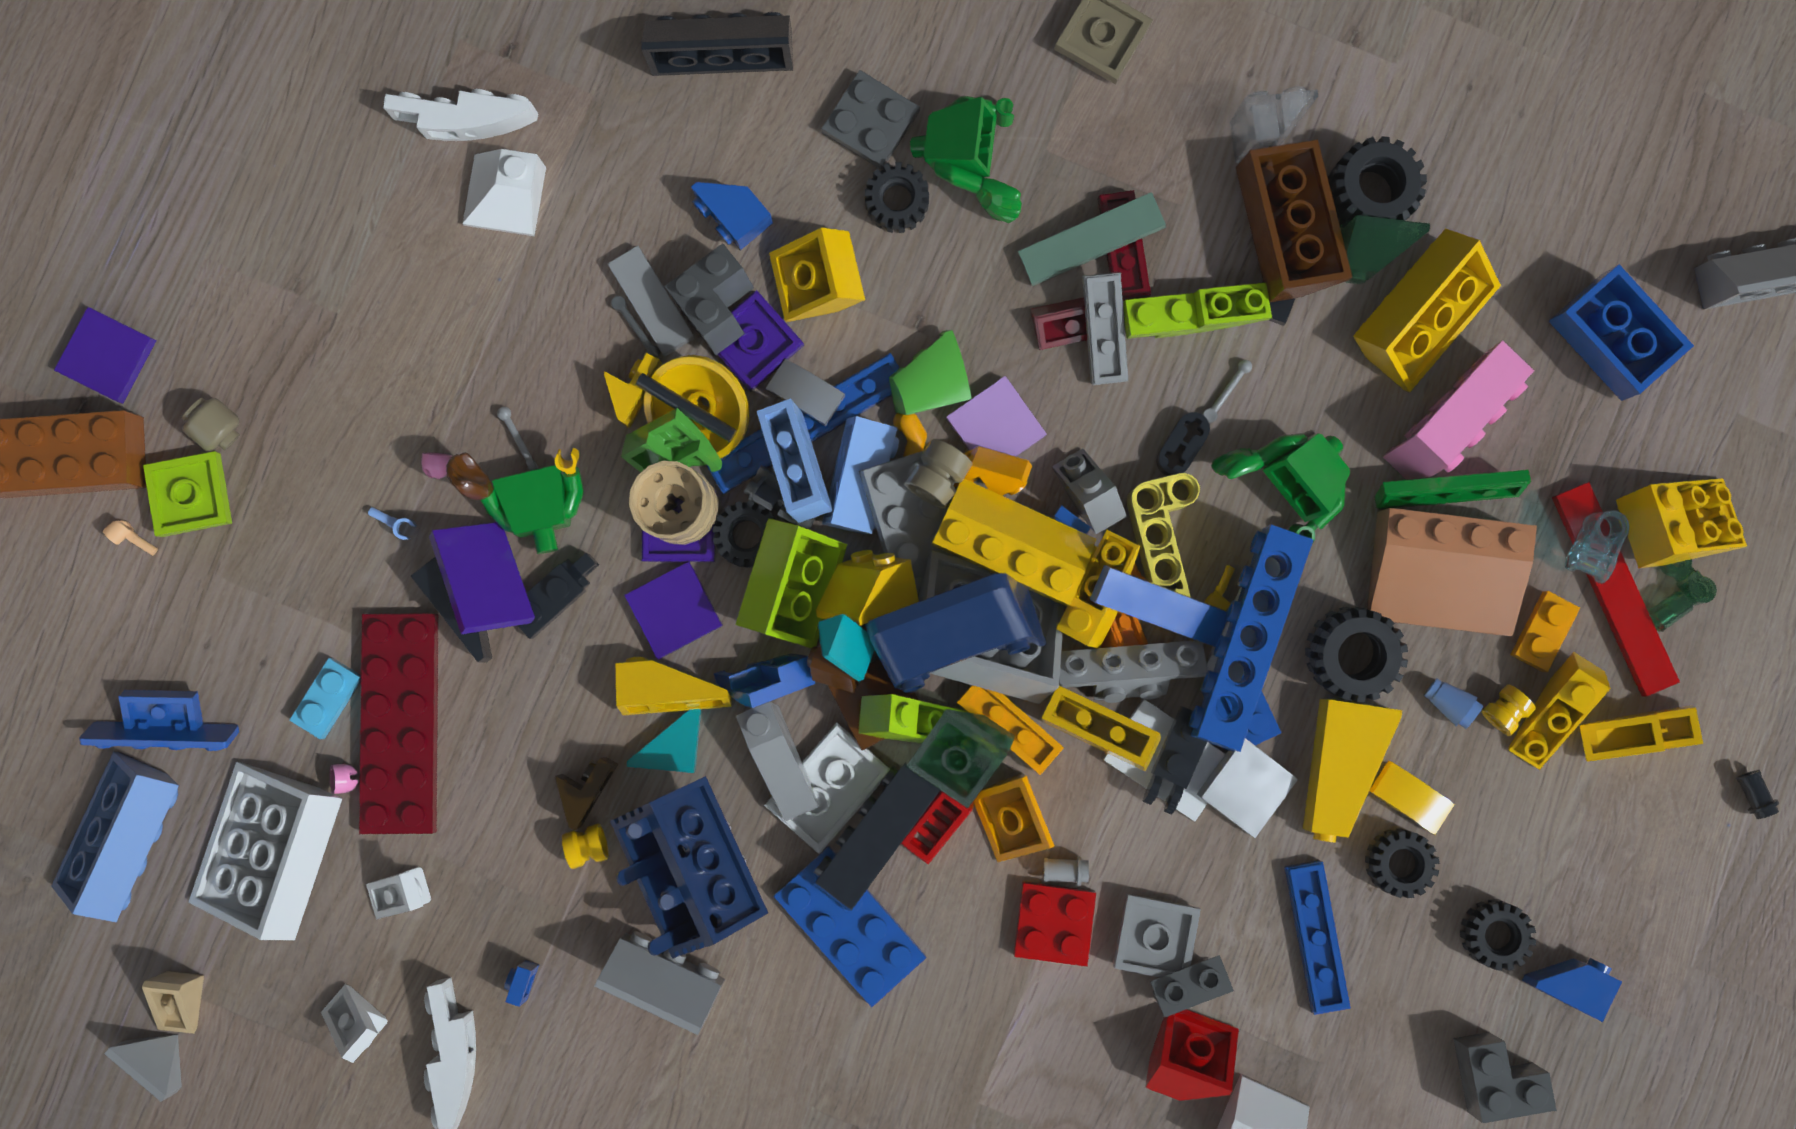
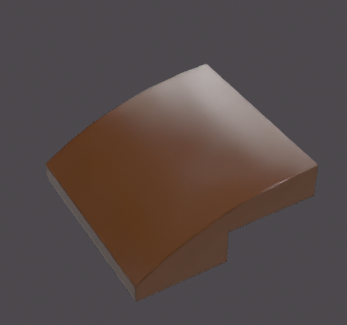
M880 659L869 664L864 680L860 681L854 693L828 685L862 751L884 739L858 733L862 696L893 694L918 700L915 692H903V690L893 686Z

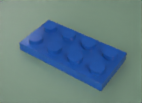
M828 846L774 895V898L872 1008L927 957L868 889L852 911H848L813 884L818 878L813 872L826 855L832 859L836 854Z

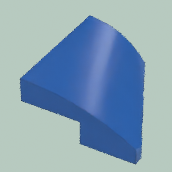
M793 653L748 664L746 669L733 674L727 673L725 670L714 673L716 683L721 688L728 690L730 697L751 708L815 684V681L812 680L810 668L807 666L808 656Z

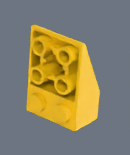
M1723 478L1651 484L1616 499L1638 568L1664 566L1747 547L1743 536V527L1737 519L1731 502V493L1726 487Z

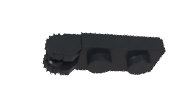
M1180 706L1151 771L1153 775L1142 800L1151 805L1158 796L1163 779L1174 783L1164 803V812L1171 815L1180 802L1184 788L1187 789L1207 744L1206 741L1191 736L1193 727L1189 726V721L1193 711L1183 706Z

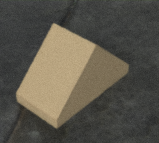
M167 971L144 981L142 989L158 1030L195 1034L198 1026L204 975Z

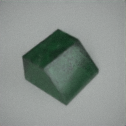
M946 709L906 767L966 808H969L1007 756L1015 735L985 715Z

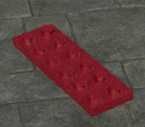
M362 614L359 834H433L437 832L439 614Z

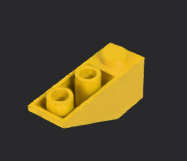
M1106 530L1086 569L1071 605L1067 606L1056 629L1087 646L1100 648L1118 611L1091 601L1090 597L1104 565L1131 575L1140 546Z
M1573 652L1547 683L1535 703L1536 710L1525 719L1509 745L1508 750L1540 770L1611 689L1605 671Z

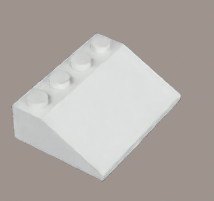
M236 762L188 903L259 940H295L342 798L321 788L245 763Z

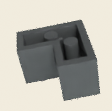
M722 243L665 285L675 303L715 355L745 334L728 307L754 288L743 267Z
M1490 1032L1453 1038L1467 1112L1481 1123L1557 1111L1550 1073L1533 1062L1510 1066L1504 1040Z

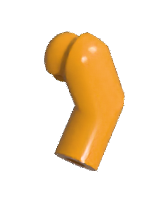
M897 413L893 418V425L899 431H902L907 439L903 457L923 451L927 432L915 413L909 415Z

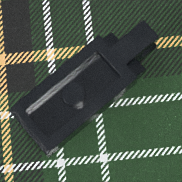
M585 553L575 563L567 559L562 564L557 565L527 592L535 618L529 624L517 626L529 639L535 638L586 592L585 588L590 584L586 577L599 566L598 562L588 553Z

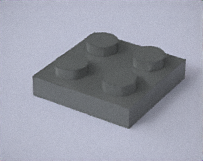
M859 70L821 129L824 135L882 170L883 165L888 162L919 114L920 107Z

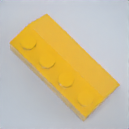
M1445 228L1353 335L1365 358L1409 393L1501 286L1480 240Z
M963 479L959 483L931 545L994 574L1006 573L1027 589L1064 606H1070L1086 572L1096 538L967 479Z

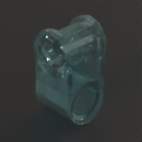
M1614 510L1592 513L1587 516L1583 521L1574 545L1567 555L1565 568L1570 571L1580 570L1594 576V581L1601 584L1605 583L1615 569L1617 557L1629 533V521L1626 516ZM1603 519L1608 521L1611 528L1607 537L1602 534L1600 529Z

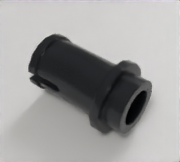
M1760 770L1750 771L1736 778L1751 806L1748 811L1750 814H1754L1756 819L1770 817L1779 812L1777 808L1779 802L1777 799L1773 800Z

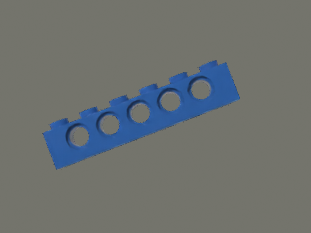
M1272 524L1263 528L1262 532L1257 531L1250 545V552L1254 553L1250 566H1244L1238 580V586L1242 587L1238 601L1233 600L1226 614L1225 620L1230 622L1225 636L1221 635L1214 649L1213 656L1218 657L1214 670H1208L1202 683L1201 691L1205 692L1201 707L1195 706L1189 721V726L1193 727L1192 737L1231 751L1241 752L1313 539ZM1267 558H1273L1279 563L1280 572L1277 577H1272L1266 572L1265 562ZM1256 592L1264 594L1268 600V607L1264 612L1258 611L1253 605V596ZM1244 627L1251 628L1256 634V641L1252 647L1245 646L1241 641L1240 635ZM1234 661L1241 664L1244 669V676L1238 683L1234 682L1228 674L1229 666ZM1223 696L1228 698L1232 704V711L1226 718L1221 717L1216 711V703Z

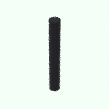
M642 373L639 376L636 386L670 407L678 408L688 418L728 442H731L736 435L737 430L648 375Z

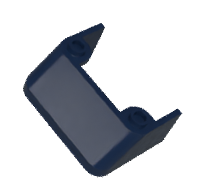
M1006 573L984 577L877 617L865 625L869 639L893 686L909 693L925 686L924 680L930 677V672L996 648L1007 650L1009 655L1028 650L1030 648L1029 643L1031 642L1039 647L1046 645L1029 590Z

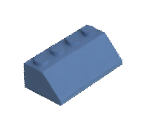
M113 751L51 885L72 914L117 922L121 911L128 907L131 900L132 887L137 877L143 874L147 865L148 852L152 844L159 839L165 815L168 809L174 806L178 797L179 785L167 773L122 753Z

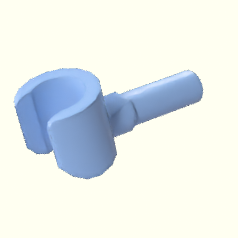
M371 507L368 511L369 516L393 528L394 535L402 540L411 539L400 533L399 528L402 523L407 522L411 526L417 527L412 519H397L374 507Z

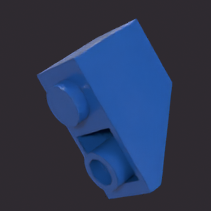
M696 182L691 186L696 197L692 203L704 218L710 215L718 223L715 230L727 245L734 242L742 250L773 224L770 212L747 186Z

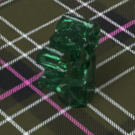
M1692 559L1679 562L1678 567L1672 564L1659 566L1664 574L1676 579L1677 582L1675 584L1680 589V591H1675L1648 610L1655 628L1659 632L1665 631L1693 610V606L1710 602L1716 596L1717 588L1714 581L1703 576L1698 569L1695 570L1692 567Z

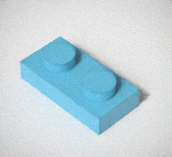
M328 658L289 721L318 739H325L360 684L361 675L336 659Z

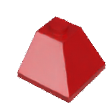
M1187 1009L1165 1018L1163 1017L1150 1055L1145 1088L1179 1101L1230 1095L1233 1089L1239 1029Z

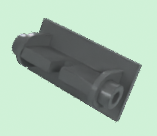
M762 465L754 480L750 481L744 491L749 496L748 500H754L769 510H776L778 512L777 515L794 525L810 530L816 518L798 523L786 511L776 474Z
M1220 955L1150 981L1154 990L1155 1000L1160 1005L1164 1018L1234 991Z

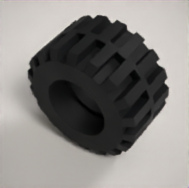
M1382 136L1377 142L1374 137L1366 138L1362 144L1360 142L1356 143L1343 155L1328 176L1337 218L1340 217L1344 221L1341 225L1342 228L1348 230L1350 227L1355 228L1354 234L1362 236L1366 231H1368L1369 237H1377L1381 232L1385 235L1399 227L1421 205L1419 202L1425 197L1426 189L1421 187L1427 183V174H1420L1424 164L1422 160L1417 162L1414 160L1413 156L1416 152L1412 148L1406 151L1402 148L1404 142L1398 139L1392 144L1390 143V137ZM1373 172L1381 175L1390 186L1391 201L1389 203H1378L1366 197L1360 188V173Z
M1342 607L1339 608L1338 612H1328L1325 614L1326 619L1324 621L1318 620L1314 624L1317 630L1314 634L1309 633L1307 637L1311 645L1310 648H1305V656L1310 658V662L1306 664L1309 671L1314 673V680L1322 685L1325 690L1346 700L1351 699L1356 702H1365V699L1369 698L1374 701L1381 698L1379 693L1385 692L1389 694L1394 689L1391 686L1394 680L1400 682L1404 675L1398 672L1400 667L1407 668L1408 660L1402 658V653L1408 652V647L1406 643L1401 642L1400 639L1404 635L1400 629L1394 628L1393 625L1395 623L1390 618L1365 608ZM1361 632L1366 634L1371 640L1373 657L1367 668L1360 673L1349 675L1343 672L1338 661L1339 649L1347 637Z

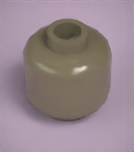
M201 397L181 417L185 421L183 424L185 434L205 451H214L219 446L225 451L240 436L235 431L240 423L238 416L217 398L204 400Z

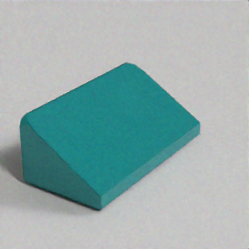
M845 614L820 621L818 629L822 656L855 680H864L875 650L867 631Z

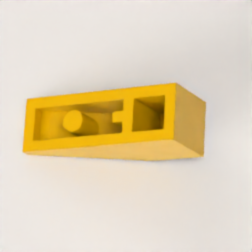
M630 657L626 659L625 663H615L616 706L622 715L732 707V699L728 690L653 660L648 661L645 657Z

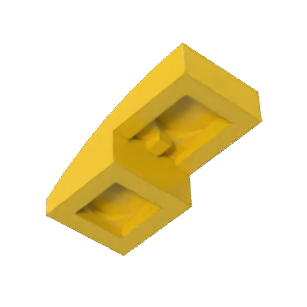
M1389 760L1369 792L1391 808L1401 812L1424 830L1436 835L1455 805L1433 788Z

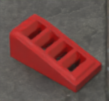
M948 781L943 783L940 787L941 790L901 843L927 864L933 860L974 807L973 800ZM944 798L957 807L959 811L956 812L943 801ZM935 809L948 817L951 822L947 824L934 814ZM928 821L942 832L941 835L938 836L926 827L924 823ZM919 832L933 843L932 847H927L914 837L915 834Z

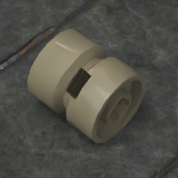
M932 439L921 456L923 465H916L904 484L913 494L925 502L945 509L956 492L953 486L954 483H961L973 464L965 454L941 440Z

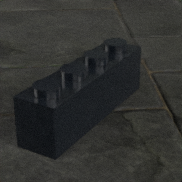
M906 762L899 769L894 766L890 768L880 782L885 787L877 799L870 795L858 811L863 818L855 828L850 825L846 827L835 842L840 846L837 853L832 859L826 855L813 872L818 876L813 884L848 911H852L941 790Z

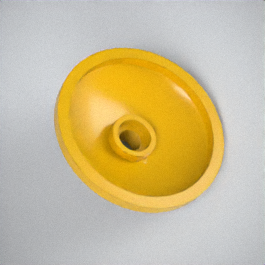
M685 355L669 360L651 376L654 380L737 430L732 441L728 442L690 419L705 435L720 458L728 455L742 441L749 423V405L740 382L725 366L707 357ZM645 391L644 412L647 423L674 410V408ZM701 397H704L709 401V407L705 406L702 403Z

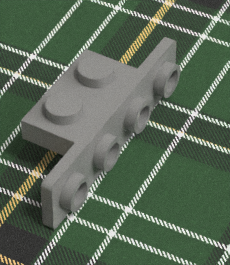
M1195 640L1061 651L1059 686L1064 688L1092 686L1094 701L1104 700L1108 703H1116L1125 698L1140 697L1144 700L1156 699L1162 695H1167L1170 679L1204 677L1208 670L1203 642Z

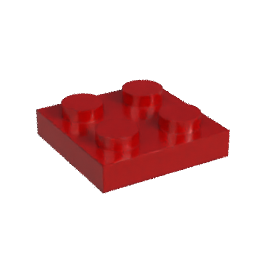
M1022 881L1014 957L1088 967L1096 892Z

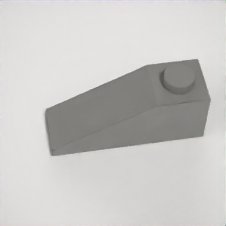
M770 701L736 715L749 751L784 821L791 820L820 807L780 707Z

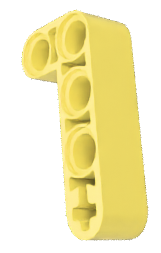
M1179 473L1137 485L1128 495L1127 507L1136 542L1140 546L1139 554L1146 580L1162 587L1176 583L1177 589H1173V591L1191 597L1169 512L1183 509L1194 503L1199 496L1200 485L1192 475ZM1180 482L1187 486L1189 490L1187 500H1178L1173 495L1172 487L1174 483ZM1146 491L1153 496L1154 505L1151 509H1144L1139 506L1137 502L1138 492ZM1149 526H1156L1162 531L1163 539L1159 545H1154L1147 540L1146 530ZM1158 561H1165L1170 564L1172 574L1168 580H1162L1156 575L1155 566Z

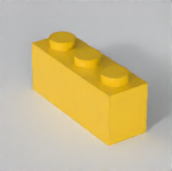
M1061 686L1054 691L1042 716L1043 721L1047 725L1143 771H1146L1161 740L1159 732Z

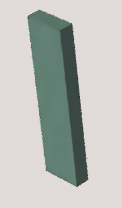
M1150 192L1018 251L1032 286L1160 231L1166 228V224L1153 193Z

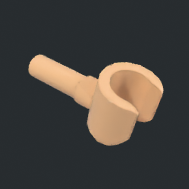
M113 521L103 530L105 536L117 545L124 539H127L152 556L158 551V548L139 537L134 532L132 525L127 521Z

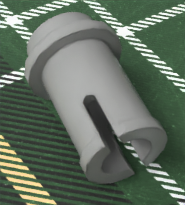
M1077 856V860L1044 858V882H1077V886H1081V882L1089 881V860H1081V856Z

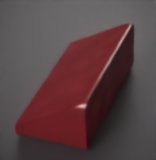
M1084 297L1035 307L1030 310L1039 350L1087 340Z

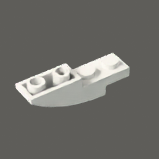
M472 89V93L459 91L457 105L454 101L442 97H436L434 101L422 100L418 95L408 92H400L399 96L386 94L383 107L394 120L417 123V129L426 139L442 141H468L499 136L523 128L537 121L538 112L526 97L516 94H508L507 98L497 97L483 89Z
M450 977L437 980L427 986L428 992L425 993L424 997L426 1011L429 1015L432 1014L435 1028L431 1034L434 1050L436 1052L439 1051L440 1054L426 1064L427 1069L424 1071V1084L428 1092L431 1091L434 1106L431 1108V1121L435 1129L458 1128L469 1100L475 1072L476 1032L473 1010L458 1013L452 978Z

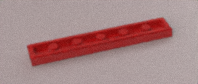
M1590 482L1553 496L1552 500L1641 696L1647 697L1680 683Z

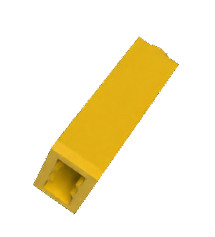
M1329 699L1319 700L1303 829L1314 833L1313 839L1336 843V836L1349 838L1401 720L1402 710Z

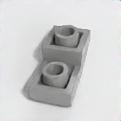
M787 359L783 361L766 387L767 391L783 401L791 398L802 412L824 426L827 425L845 398L843 392Z

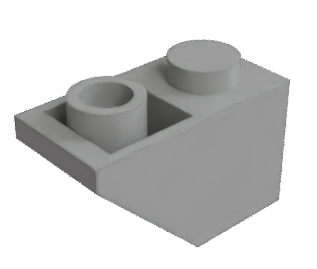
M1084 449L1069 455L1052 466L1080 516L1095 534L1127 517L1116 486Z

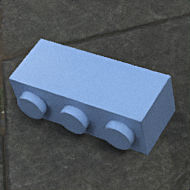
M791 398L756 411L787 513L798 523L833 511L802 411Z
M858 416L846 419L828 495L833 511L824 514L822 524L859 534L873 533V529H876L859 471L889 462L890 458H894L899 444V439L895 437L897 427Z

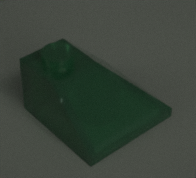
M1356 215L1341 230L1353 277L1345 282L1363 284L1366 280L1371 279L1429 232L1430 223Z

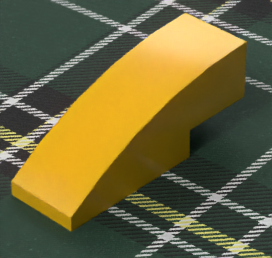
M1693 705L1579 725L1587 762L1703 744L1697 710Z

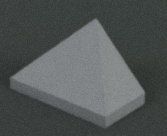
M178 1034L125 1040L108 1048L104 1053L160 1102L176 1094L182 1087Z

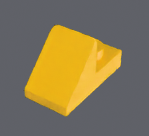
M646 353L643 360L638 359L634 363L629 373V378L632 379L629 384L604 371V377L617 419L628 428L632 426L644 404L645 391L636 386L639 376L644 373L651 377L663 365L658 358Z

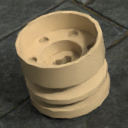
M661 461L648 466L636 477L630 489L629 507L634 521L644 532L670 544L686 545L700 540L712 529L718 516V499L714 487L697 471L677 461ZM677 498L685 501L681 504L683 511L680 513L672 510L676 507L675 500Z

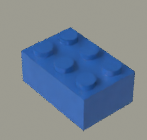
M1620 264L1597 277L1549 320L1551 325L1621 401L1641 394L1694 347L1689 339Z

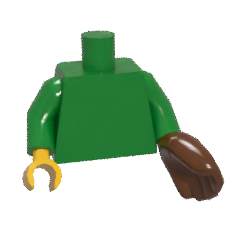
M573 448L571 451L572 460L570 461L562 457L561 449H559L555 456L554 466L492 480L493 486L487 475L466 452L452 456L446 466L447 478L462 495L470 499L480 500L487 513L506 532L514 533L515 536L521 538L533 536L537 554L558 550L554 530L571 525V518L577 515L584 495L580 470L576 467L579 459V451L576 448Z

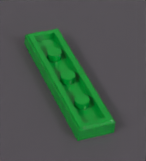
M1529 470L1390 481L1382 483L1374 498L1376 508L1379 509L1519 497L1531 482Z

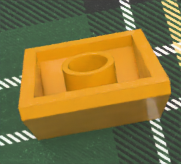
M1018 774L970 794L997 862L1050 849L1055 846L1025 774Z

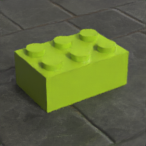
M768 519L735 625L808 648L817 646L819 639L818 625L820 621L825 619L817 617L816 609L837 565L843 561L848 544L798 525Z

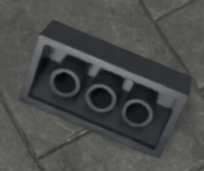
M767 12L760 17H748L745 14L733 13L726 18L695 15L691 19L677 20L671 16H660L655 21L645 22L641 50L652 76L793 71L790 15L783 16L779 12Z

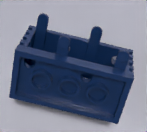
M706 776L610 821L630 865L616 874V881L619 885L625 886L637 880L661 933V936L648 943V951L651 955L655 956L668 950L673 959L679 955L682 956L686 953L714 945L768 914V910L746 865L745 857L740 852L731 832V826L729 827V822L726 821Z

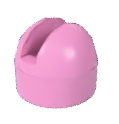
M422 453L421 465L423 472L430 478L440 479L447 475L446 466L452 455Z
M347 764L330 766V788L332 794L347 793L357 786L358 780H350L351 775L358 774L354 767Z

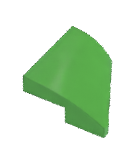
M953 330L942 331L939 334L940 338L926 350L921 349L913 356L910 364L906 367H900L889 377L895 413L909 415L972 399L964 362Z
M678 408L627 434L621 454L624 460L640 472L648 466L661 461H677L688 467L708 465L711 472L718 471L722 467V461L711 443L699 428Z

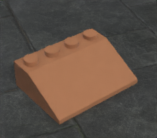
M1395 508L1377 512L1367 609L1381 613L1382 616L1390 618L1394 623L1512 637L1533 565L1537 526Z

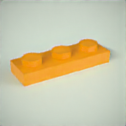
M971 685L957 701L961 707L1039 775L1045 771L1064 749L1060 743L1002 693Z

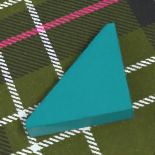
M702 709L688 710L627 761L626 767L695 773Z

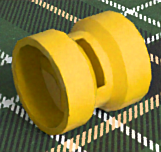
M1507 684L1499 692V700L1495 703H1489L1482 710V714L1496 729L1507 736H1511L1518 729L1520 719L1528 718L1536 710V707L1523 692Z
M599 823L588 826L584 833H578L573 830L562 834L564 855L571 869L582 867L586 861L590 860V857L596 862L609 858L606 836Z

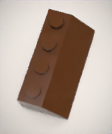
M1318 140L1250 150L1235 168L1263 282L1267 284L1269 302L1304 297L1353 278Z

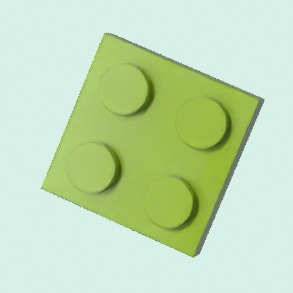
M213 451L143 465L155 536L165 537L232 524L221 453Z

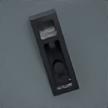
M434 557L412 574L411 577L475 660L479 663H487L492 659L487 630L468 634L460 633L436 557Z

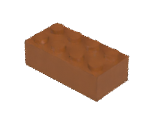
M123 410L0 419V498L147 488L143 465H146L144 417Z

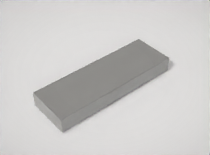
M639 246L634 247L608 263V266L664 357L695 339Z
M1112 272L1082 276L1090 382L1092 385L1127 382L1128 369L1121 273Z

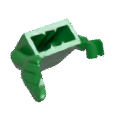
M960 96L945 108L934 111L928 116L926 135L911 138V153L914 158L924 157V160L939 178L956 187L976 194L981 207L992 218L1011 223L1018 218L1021 212L1020 191L996 179L984 177H990L996 124L1000 127L1012 125L1014 115L1011 113L1014 106L1013 102L1009 98H1001L996 104H992L991 100L983 99L982 97Z
M1302 433L1282 435L1258 450L1240 448L1229 451L1214 459L1211 464V468L1215 473L1221 476L1225 475L1228 479H1234L1263 468L1262 471L1304 522H1308L1306 525L1293 524L1289 531L1299 534L1303 530L1304 536L1313 539V542L1315 541L1314 531L1317 528L1322 530L1342 511L1345 504V483L1350 475L1349 467L1339 456L1343 450L1342 442L1335 436L1324 437L1319 433L1310 437Z

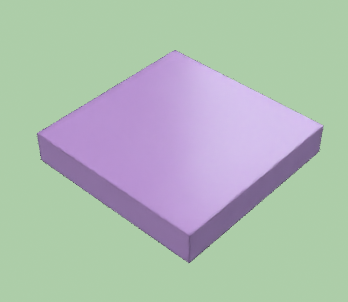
M1006 376L946 417L968 450L980 446L1017 457L1047 435Z

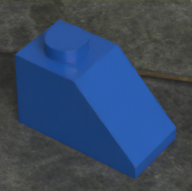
M1573 958L1527 973L1522 979L1523 982L1601 1022L1604 1021L1622 984V981L1609 975L1612 968L1592 958L1589 959L1587 964Z

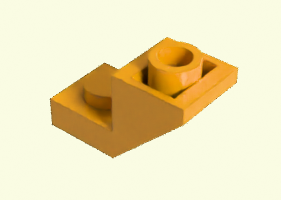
M980 446L963 453L973 464L964 479L974 483L980 478L989 490L1002 496L1007 493L1014 495L1026 486L1032 468L1029 460ZM954 483L953 486L957 487L959 483Z

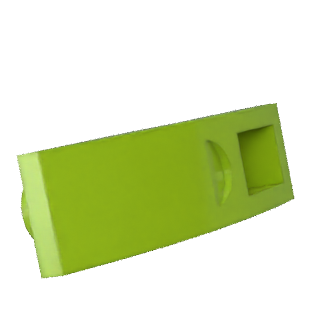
M1266 283L1199 289L1189 294L1123 301L1126 339L1155 336L1156 339L1201 333L1256 323L1272 318Z

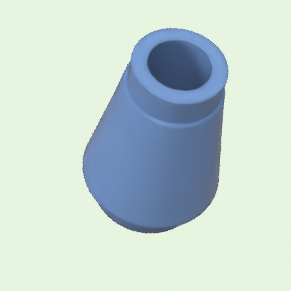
M1437 678L1424 694L1455 726L1459 724L1465 729L1471 725L1483 708V705L1476 701L1477 696L1442 682Z

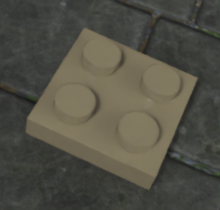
M1082 0L1058 39L1054 50L1116 85L1150 28L1153 19L1120 0Z

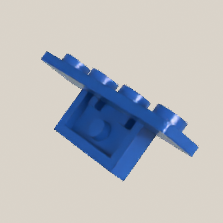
M124 690L118 696L123 722H93L79 737L80 745L95 746L101 749L113 746H131L134 749L168 747L171 750L205 748L208 751H218L227 748L239 733V727L237 724H203L198 691Z

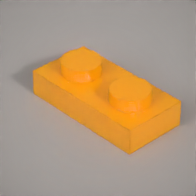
M1543 591L1510 655L1541 672H1548L1580 607L1550 591Z

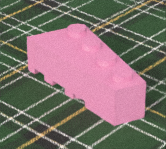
M1502 340L1485 352L1453 385L1456 390L1451 389L1429 409L1431 412L1404 435L1407 440L1391 448L1383 458L1406 480L1430 478L1443 469L1449 473L1464 459L1461 452L1466 447L1472 448L1485 436L1486 433L1482 430L1487 423L1492 425L1507 411L1503 405L1508 400L1514 401L1527 389L1528 385L1525 381L1534 370Z

